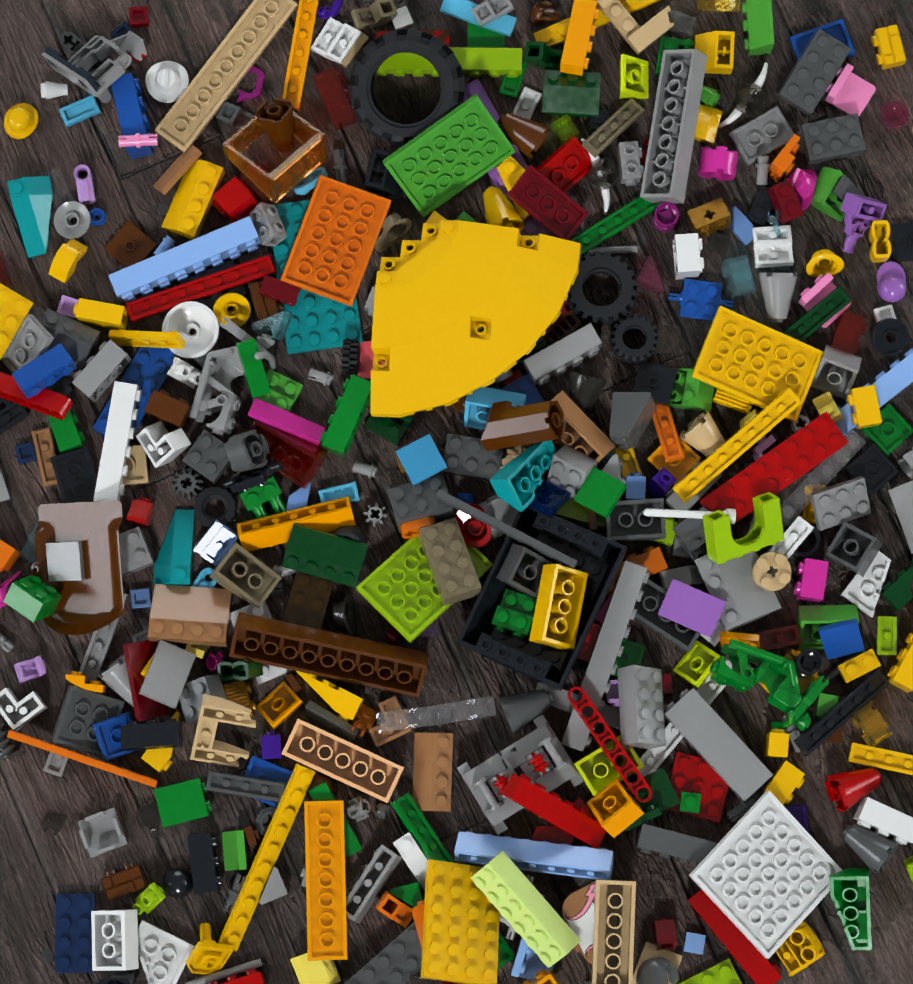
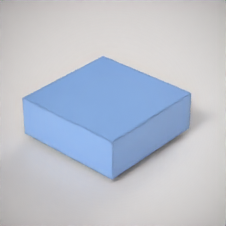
M686 932L683 951L703 955L706 935Z

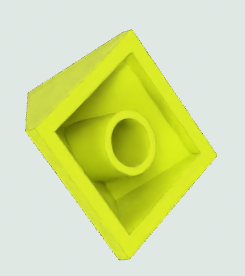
M621 54L619 61V99H630L631 97L633 99L649 98V62Z
M696 640L690 651L683 656L673 671L697 689L710 674L712 662L718 659L720 655Z

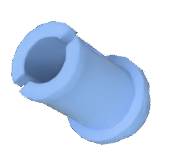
M169 236L163 237V241L153 254L157 255L175 247L174 244L176 242Z

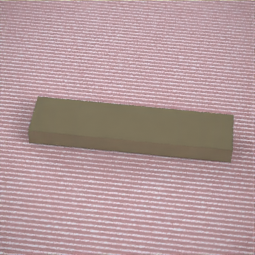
M631 97L589 136L582 146L596 158L644 113L645 109Z

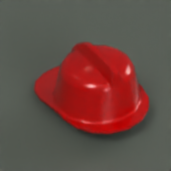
M474 503L469 504L485 513L481 506ZM458 510L456 520L465 543L474 548L486 545L491 537V527Z

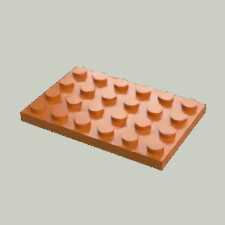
M320 175L280 280L352 307L392 200Z

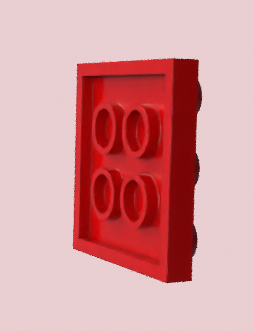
M676 752L670 782L679 800L681 798V791L701 794L699 813L679 811V803L668 810L720 823L729 786L703 758Z

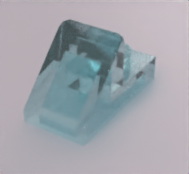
M282 311L252 323L251 326L253 331L261 332V334L272 332L274 339L282 340L293 314L292 312Z

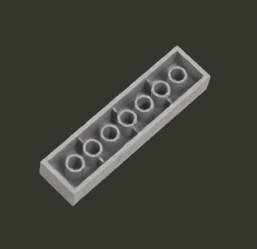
M697 49L663 50L640 198L651 203H684L707 62V55Z

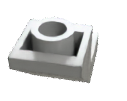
M697 565L659 572L662 588L666 591L669 589L673 579L689 586L705 584Z

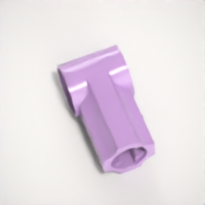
M78 165L74 169V177L76 179L79 203L85 205L96 202L93 174L88 166ZM81 172H88L86 178H79V174Z

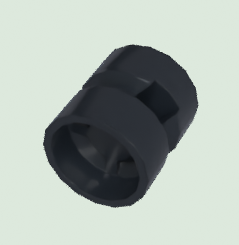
M813 649L802 651L792 660L796 664L797 675L801 678H808L818 672L823 663L819 652Z

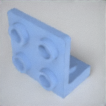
M521 937L511 975L533 980L540 970H547L549 968Z

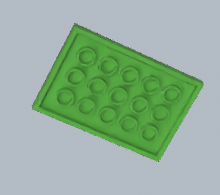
M475 94L382 160V162L422 217H425L516 151Z

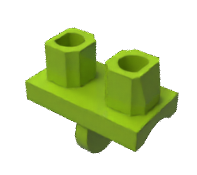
M153 882L135 899L137 902L132 906L133 909H137L138 915L144 911L146 914H149L166 898L164 890Z

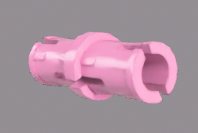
M136 133L135 135L118 136L119 148L158 146L157 133L141 135Z

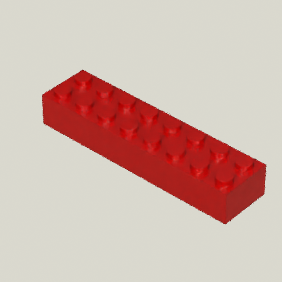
M826 411L699 502L707 511L712 512L726 510V508L735 509L736 523L754 510L753 497L767 492L776 495L849 442Z

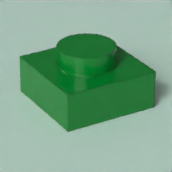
M681 791L679 811L699 813L701 794Z

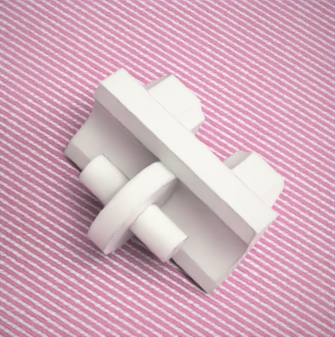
M174 357L173 365L167 372V375L194 389L195 385L199 384L202 371Z

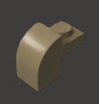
M375 0L369 7L354 9L351 12L357 30L369 27L371 30L381 27L392 21L398 14L393 0Z

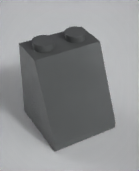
M613 392L609 436L616 445L615 447L619 450L635 449L657 407L651 392Z

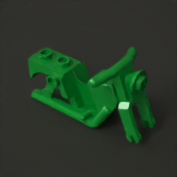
M730 639L729 645L724 644L721 647V652L729 655L732 669L727 666L725 656H720L710 666V672H712L710 679L715 680L720 685L732 686L735 690L741 692L747 691L757 682L763 683L769 691L767 702L784 713H788L785 721L771 722L773 729H787L794 723L800 731L809 727L811 717L805 711L829 684L828 679L822 683L824 676L818 677L817 681L814 680L809 684V687L801 696L796 664L791 659L734 639ZM748 662L757 665L754 670L749 668Z

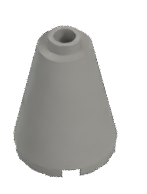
M759 272L767 318L771 319V322L782 323L783 319H787L797 273Z
M123 654L108 665V670H101L97 676L134 707L125 656Z

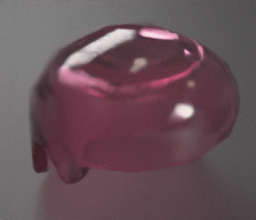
M892 101L889 104L883 105L880 117L886 128L896 130L908 123L910 114L904 104Z

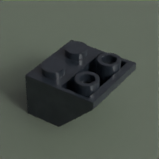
M374 148L364 184L365 190L402 199L403 189L382 162L392 153Z

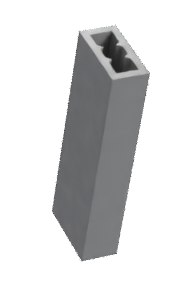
M686 688L679 695L681 699L678 702L674 703L672 701L664 708L666 710L664 716L742 801H746L773 774L694 688L691 690Z

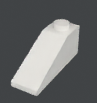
M410 832L393 842V844L425 891L427 858Z

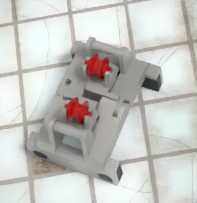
M543 714L532 721L537 728L536 730L472 770L467 762L457 767V770L498 835L508 829L503 820L524 808L501 795L512 774L517 775L514 769L521 765L520 768L524 775L532 779L531 783L535 785V782L545 786L547 793L567 780L570 781L573 787L584 781ZM543 745L545 746L546 750L550 754L551 758L553 759L557 767L554 768V766L550 762L546 753L542 749ZM488 780L489 785L501 802H497L485 781Z

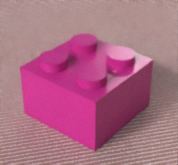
M805 558L797 564L796 575L799 577L797 583H794L793 588L796 600L815 603L823 600L828 561Z

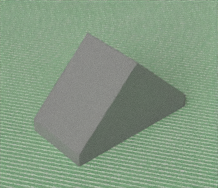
M276 866L272 869L259 904L263 905L289 894L281 872Z

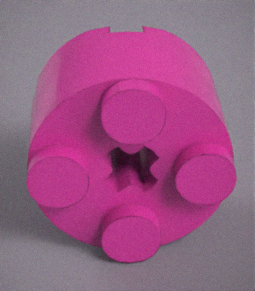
M717 146L716 149L702 147L698 175L706 179L714 177L720 181L734 180L737 172L738 152L727 151L728 148L724 146Z

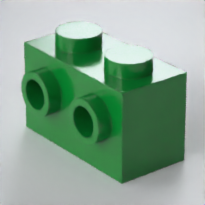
M69 410L64 420L47 416L61 454L83 447L82 442L85 439L82 431H78L75 424L79 422L75 412L71 413Z

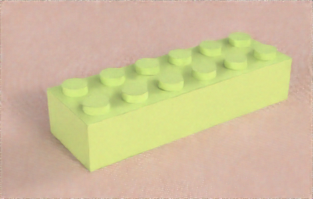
M503 850L471 877L475 885L486 895L488 900L499 910L501 915L512 925L514 930L525 940L527 945L548 968L566 956L581 941Z

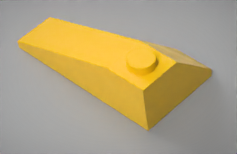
M296 671L335 712L339 713V718L346 722L349 719H354L364 701L362 698L316 675Z

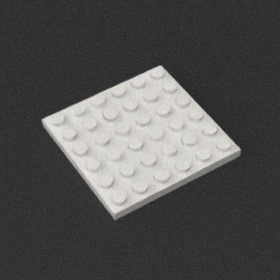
M766 791L689 876L765 958L769 959L829 893V875L843 870L770 791Z

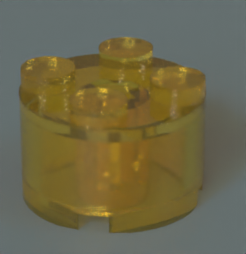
M870 702L853 714L854 717L851 720L857 729L861 727L865 733L862 735V738L866 744H872L874 747L892 736L893 733L891 731L887 733L888 725L877 708L875 710L871 708L874 704Z

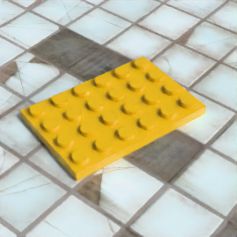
M719 306L691 377L763 409L787 388H790L802 403L788 414L785 419L796 422L822 358L823 351Z
M432 859L426 861L421 978L463 984H497L500 912L471 879L482 867Z

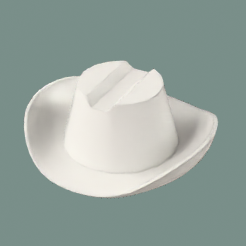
M163 61L151 66L145 78L146 87L150 95L163 103L177 101L188 87L189 82L186 69L173 61Z

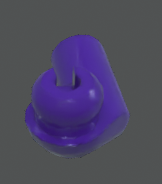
M334 0L331 7H320L317 14L324 20L330 17L334 18L344 2L342 0Z

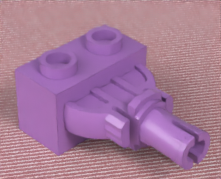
M846 192L840 209L845 212L844 232L847 234L841 248L842 251L853 254L857 239L863 237L865 230L870 227L873 221L883 219L887 204L870 197Z

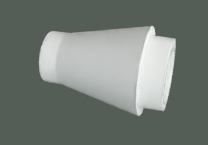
M49 81L40 83L41 98H46L47 100L68 95L67 84Z

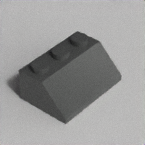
M47 309L40 323L54 339L46 352L61 343L73 359L76 370L82 371L86 366L87 360L92 356L99 344L100 331L51 309Z

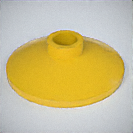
M226 293L216 300L213 306V313L217 317L219 325L220 322L226 325L227 322L223 318L227 317L240 327L249 319L251 308L248 300L243 295ZM229 306L234 307L231 311L227 310Z

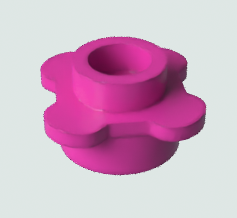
M221 652L217 654L209 653L206 658V666L211 672L217 670L218 663L224 662L223 654Z

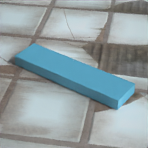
M443 0L440 8L441 13L480 26L471 9L479 4L468 0ZM506 14L480 27L511 37L517 18Z

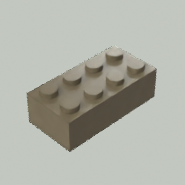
M456 518L420 528L418 539L443 606L478 596L482 587Z

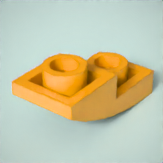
M71 671V675L66 674L65 676L68 681L78 687L106 694V686L101 685L102 681L90 680V684H87L88 677L83 676V672Z

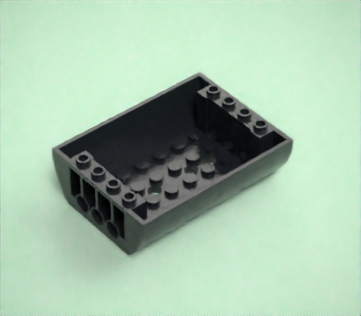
M529 504L523 512L518 511L511 527L577 560L578 563L575 570L588 573L574 649H556L530 642L529 638L525 636L524 639L513 636V632L506 630V633L495 630V626L491 624L497 606H500L506 589L524 594L496 578L513 543L528 548L554 564L563 565L509 536L506 537L457 643L497 664L552 689L562 691L627 553L628 547Z

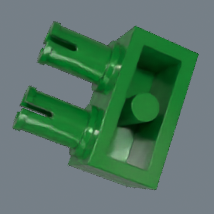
M273 475L268 478L267 483L263 486H253L242 493L238 491L247 510H252L257 519L262 518L261 515L263 517L268 516L262 505L266 501L270 502L275 514L281 513L278 506H280L282 512H285L287 509L279 496L282 492Z

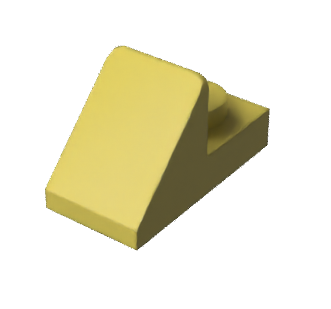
M829 391L812 399L819 415L827 411L834 423L843 418Z

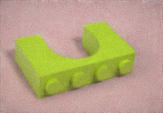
M770 492L753 497L754 525L746 536L736 540L732 538L730 518L727 514L717 510L702 516L708 558L717 564H724L728 560L743 557L744 554L759 551L763 547L775 545L777 542L784 540L779 497Z

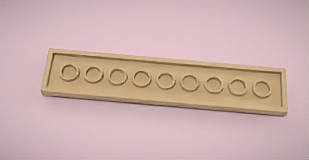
M254 0L159 123L155 132L185 153L296 10L298 4L293 0Z

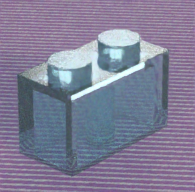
M747 255L724 260L721 271L723 277L727 278L726 291L728 296L731 295L732 300L754 295L756 288Z

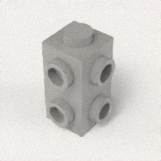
M638 141L619 142L616 148L620 184H625L626 186L637 185L644 175V167L640 165L642 149L638 147Z
M259 203L249 213L262 245L276 247L287 237L284 225L274 204Z

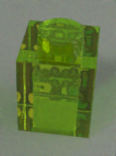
M567 114L551 124L552 132L561 145L572 136L579 137V131Z

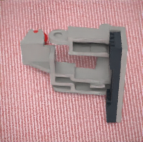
M129 30L127 34L111 40L98 35L92 37L68 61L51 47H48L41 55L55 71L88 93L98 97L103 103H108L111 100V94L107 88L126 72L125 69L131 64L132 60L134 62L142 61L147 55V49L144 45V40ZM112 52L119 56L115 61L108 58L92 74L87 71L99 60L103 61Z

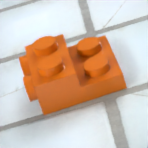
M796 134L791 137L771 163L768 170L769 176L776 182H779L782 177L787 178L795 166L793 164L794 155L800 147L798 144L800 137Z

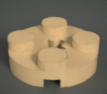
M768 552L759 556L752 567V577L754 582L766 591H777L784 588L790 582L791 566L783 554ZM770 567L776 570V573L774 574L775 577H772L771 574H767V571L770 570Z

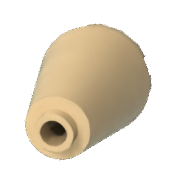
M708 411L694 418L687 425L688 430L686 432L682 430L679 435L683 441L706 457L710 456L726 442Z

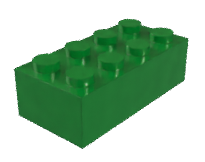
M353 374L351 378L346 379L343 386L344 394L343 396L339 395L335 404L337 410L335 414L331 413L328 420V431L324 430L320 439L324 450L342 458L346 457L371 399V382Z

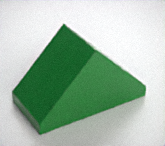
M419 882L394 887L390 890L391 894L413 907L417 906V902L423 900Z

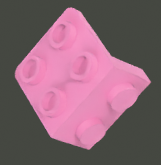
M847 63L845 68L841 67L835 77L838 79L835 84L831 82L827 88L826 93L828 95L825 101L848 115L857 113L859 118L876 91V87L852 73L854 67Z
M827 273L825 276L821 274L814 281L816 285L811 289L807 287L800 294L802 297L798 303L806 311L810 310L836 288L831 282L834 277L830 273ZM851 302L821 327L827 328L851 305Z

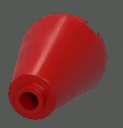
M871 767L830 774L826 776L828 780L825 781V786L831 802L836 801L838 804L835 808L840 812H844L877 788L882 777L878 770Z

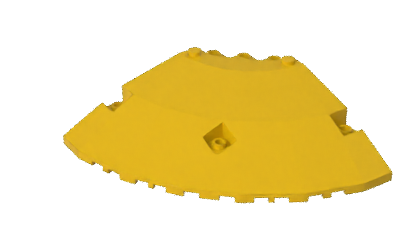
M440 220V223H423L421 240H402L400 257H381L380 270L377 271L371 340V349L374 353L373 368L371 370V416L401 418L422 410L430 411L434 407L450 406L459 401V398L467 394H473L474 390L492 384L500 374L506 373L516 365V361L532 351L538 339L545 335L546 329L560 316L563 303L567 300L571 285L573 286L579 273L581 244L544 234H539V236L521 235L519 228L461 220ZM528 242H533L532 245L527 246ZM385 361L384 365H379L380 362Z

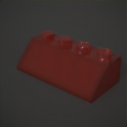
M255 419L250 430H257L256 433L262 434L267 440L269 454L266 456V460L274 459L276 463L281 462L283 469L276 472L306 489L321 468L328 450Z

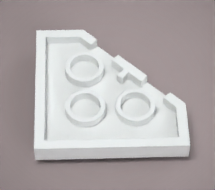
M142 920L138 927V953L148 984H177L187 964L186 960L195 946Z

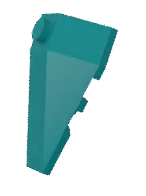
M50 176L23 177L8 181L11 202L28 258L47 254L50 233L49 222L52 215L51 204L54 198Z
M553 442L535 443L502 467L490 479L497 496L518 511L523 512L536 496L534 492L543 481L541 477L544 471L549 469L553 455L557 452Z
M175 510L154 565L153 585L192 586L194 510Z

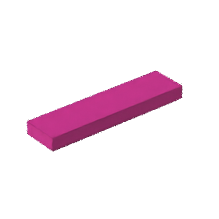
M254 398L248 416L317 446L325 430V427L257 398Z

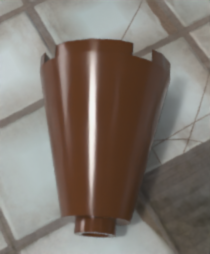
M284 98L273 99L272 103L267 104V101L262 103L256 110L258 122L277 151L289 152L294 147V118L291 102Z
M511 112L503 113L497 122L500 124L499 128L530 160H533L532 153L536 155L547 139L546 135L548 133L546 131L550 133L552 130L549 126Z

